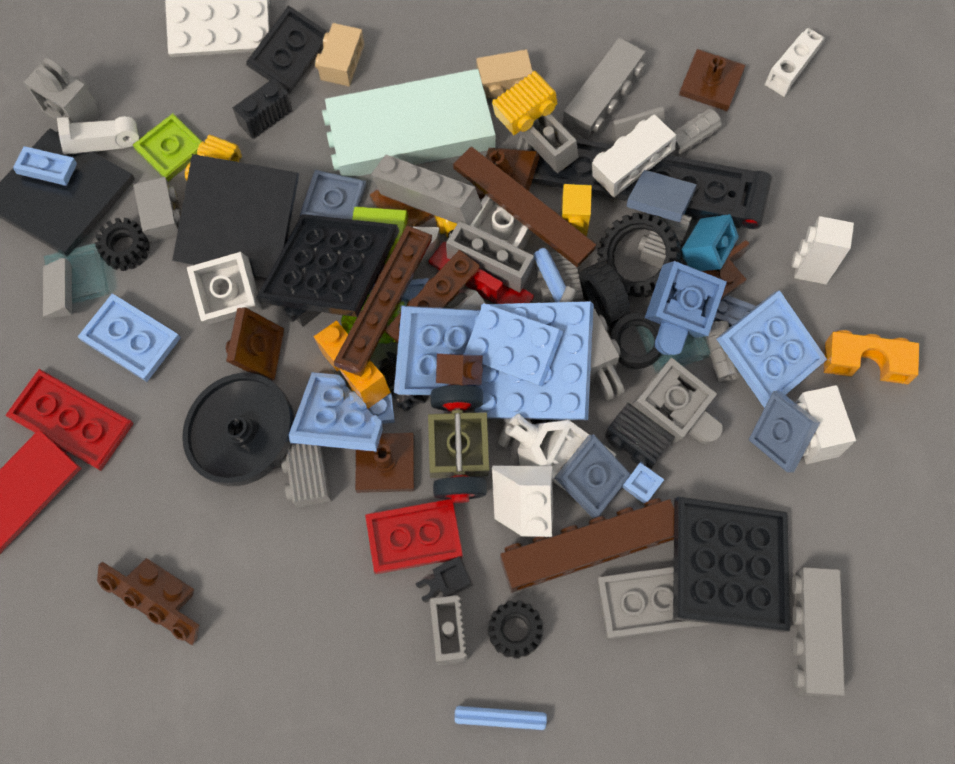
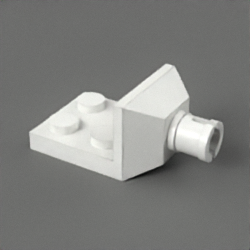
M520 414L515 415L509 421V424L514 427L507 426L505 433L521 443L518 447L519 465L552 466L553 482L563 488L554 477L589 434L569 420L531 424ZM607 448L614 456H616L615 452Z

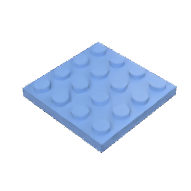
M592 302L487 304L563 331L543 387L482 365V385H476V387L481 388L483 391V405L475 408L474 413L487 412V419H512L515 415L520 414L524 419L588 420L594 304Z

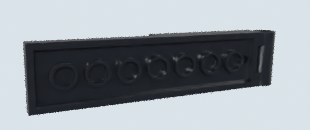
M575 138L579 158L559 173L538 153L540 158L532 183L562 189L564 184L592 185L591 194L628 201L632 190L639 180L638 178L617 196L613 197L593 177V160L599 153L606 152L614 145ZM667 155L648 170L697 184L695 193L684 213L691 216V219L700 220V218L730 214L735 228L743 226L748 229H758L762 226L772 176L767 172L746 170Z

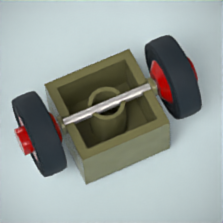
M449 384L448 386L435 388L431 391L430 395L432 408L451 411L452 414H428L430 478H442L435 480L433 483L434 497L445 500L451 499L452 503L469 502V499L484 497L487 495L486 479L478 476L489 475L487 412L463 413L464 410L479 408L483 405V391L479 387L470 385Z

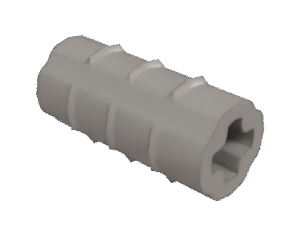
M708 108L701 114H697L692 120L686 121L681 127H677L673 131L676 134V145L672 153L680 156L687 150H691L696 144H700L705 138L712 136L722 126L718 114Z
M727 321L713 322L709 336H706V343L710 350V356L714 365L713 369H715L718 382L733 381L742 376L716 340V338L730 328Z

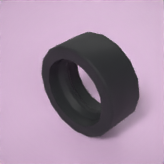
M635 312L626 314L612 328L611 340L614 339L617 342L621 353L618 362L627 368L641 369L649 367L661 355L655 348V340L660 324L645 319L646 313ZM635 325L644 326L649 329L654 337V346L651 351L639 357L626 353L620 342L623 332Z

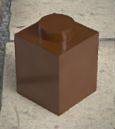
M437 354L436 383L482 385L483 355Z

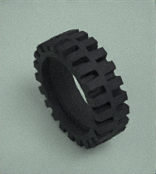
M639 212L633 213V216L627 214L622 216L623 220H615L612 223L614 226L611 229L608 227L605 230V238L601 237L599 241L601 248L597 249V254L599 255L597 262H607L614 269L623 283L627 295L634 297L652 296L661 269L655 276L645 281L634 282L625 279L618 273L614 264V253L618 243L625 235L634 230L646 229L653 231L661 237L665 245L666 257L663 265L673 261L682 264L680 261V257H682L681 243L673 229L659 217L648 213L642 215Z

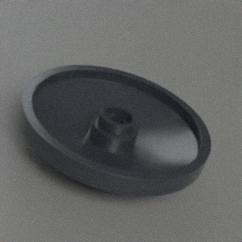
M237 373L215 381L195 399L184 422L183 448L190 465L204 478L223 486H243L263 478L281 462L291 444L289 432L294 422L292 405L282 389L268 378L258 374Z

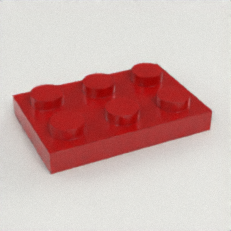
M451 499L365 515L375 575L451 561L457 557L463 558L454 505Z

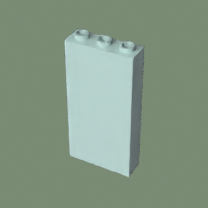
M478 69L326 98L327 109L322 110L325 126L330 125L331 132H326L329 147H335L336 154L331 155L334 171L340 170V174L346 177L353 178L371 174L385 154L417 165L462 156L471 146L478 152L487 151L488 148H495L496 135Z

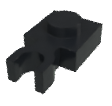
M457 557L432 569L436 578L432 580L423 579L416 583L418 588H423L426 585L430 586L429 594L421 597L423 602H428L430 599L435 598L440 591L444 597H448L473 586L461 557Z

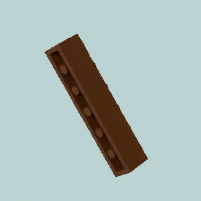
M661 498L653 499L644 503V508L635 511L633 507H628L618 511L616 517L607 520L605 516H600L590 520L588 526L578 528L577 525H572L562 529L560 535L554 537L538 536L532 540V544L522 546L521 543H516L504 548L505 552L500 554V561L511 593L673 541L674 507L671 500L662 502Z

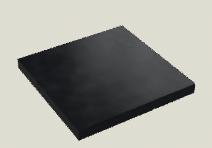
M49 128L32 148L75 159L77 165L67 186L19 175L12 168L0 181V218L68 257L135 179L130 172L94 152L63 154L59 133Z
M192 154L172 261L196 265L241 252L249 258L253 276L267 278L287 242L299 173Z
M302 214L256 298L262 304L358 317L400 230L397 224Z
M686 497L675 498L673 619L789 632L788 513Z

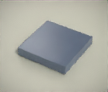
M315 170L299 216L305 214L352 219L354 207H360L366 188V181Z
M644 170L628 198L626 207L681 222L695 193L697 184Z
M773 391L749 441L786 472H794L821 422L782 392Z
M592 434L587 436L554 478L592 518H597L631 474L602 442Z

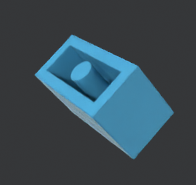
M731 215L700 218L681 249L682 257L687 262L688 267L699 271L722 268L739 238Z

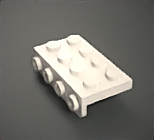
M165 0L168 54L170 57L254 52L270 30V0Z

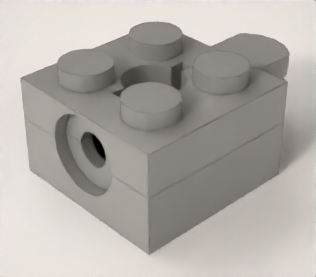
M45 58L23 82L42 112L56 121L57 118L68 117L69 123L95 122L101 115L96 105L97 100L88 91V84L78 76L73 78L62 66L49 58Z
M593 308L590 386L597 383L605 400L608 401L614 398V394L616 396L624 394L623 384L615 371L621 353L617 342L614 339L611 340L606 332L608 327L602 315L598 316Z
M672 357L660 368L632 404L640 412L675 436L673 444L689 433L698 442L707 445L718 439L722 433L723 426L720 421L705 410L717 393Z

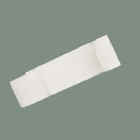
M808 27L772 67L765 85L785 97L800 73L818 52L825 37Z
M127 116L111 121L69 123L68 117L57 118L63 154L123 149L133 146L139 140L136 121Z

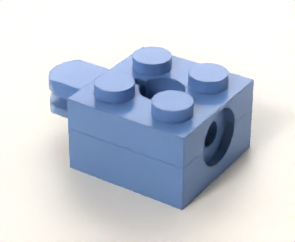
M676 261L662 266L645 315V319L661 324L655 340V348L663 355L679 354L683 350L688 335L695 338L709 336L727 281Z

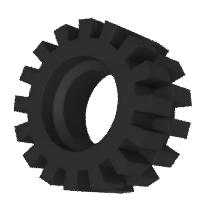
M115 218V224H112L109 220L106 222L107 228L101 226L99 229L102 235L96 234L95 238L98 242H95V246L98 249V253L105 263L115 270L119 267L121 271H126V266H129L131 270L135 269L134 263L137 262L140 266L143 263L141 257L145 259L148 257L146 252L150 251L148 239L144 235L141 226L134 220L131 222L129 218H124L122 222L120 218ZM123 237L132 238V244L128 249L121 252L114 251L113 246L116 241Z
M511 600L507 601L504 605H499L497 610L493 611L488 624V635L495 650L498 653L504 654L503 656L514 657V659H519L522 656L526 657L531 652H534L543 636V621L540 619L537 609L534 610L531 604H524L520 600H517V602H512ZM511 618H520L527 625V635L520 641H512L504 634V625Z

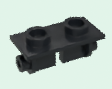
M387 352L389 359L385 358L379 362V371L390 387L395 384L397 354ZM394 388L390 390L398 407L403 408L404 411L412 409L414 401L423 404L426 402L422 395H399L394 393Z

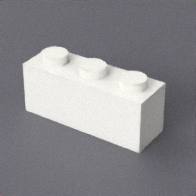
M655 114L647 120L640 121L627 136H621L613 147L606 152L599 153L592 162L593 177L613 197L617 196L636 181L644 170H650L675 150L676 134Z
M819 216L814 226H809L806 239L801 240L799 250L794 252L791 267L795 268L794 278L827 285L851 249L854 223Z

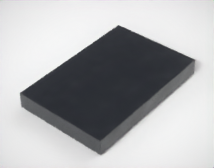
M288 5L248 58L246 66L269 81L275 78L290 94L313 63L318 53L323 49V39L327 31Z

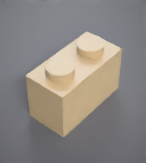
M332 23L329 33H325L322 53H318L315 67L319 71L321 80L350 86L364 48L362 29Z
M527 49L476 58V69L479 70L486 98L501 96L502 93L510 90L511 86H515L516 83H519L520 80H523L524 77L533 72Z

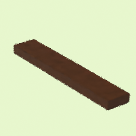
M472 146L453 163L455 171L577 268L596 249V244Z
M408 225L406 226L334 360L335 367L360 377L362 376L432 241L431 234Z

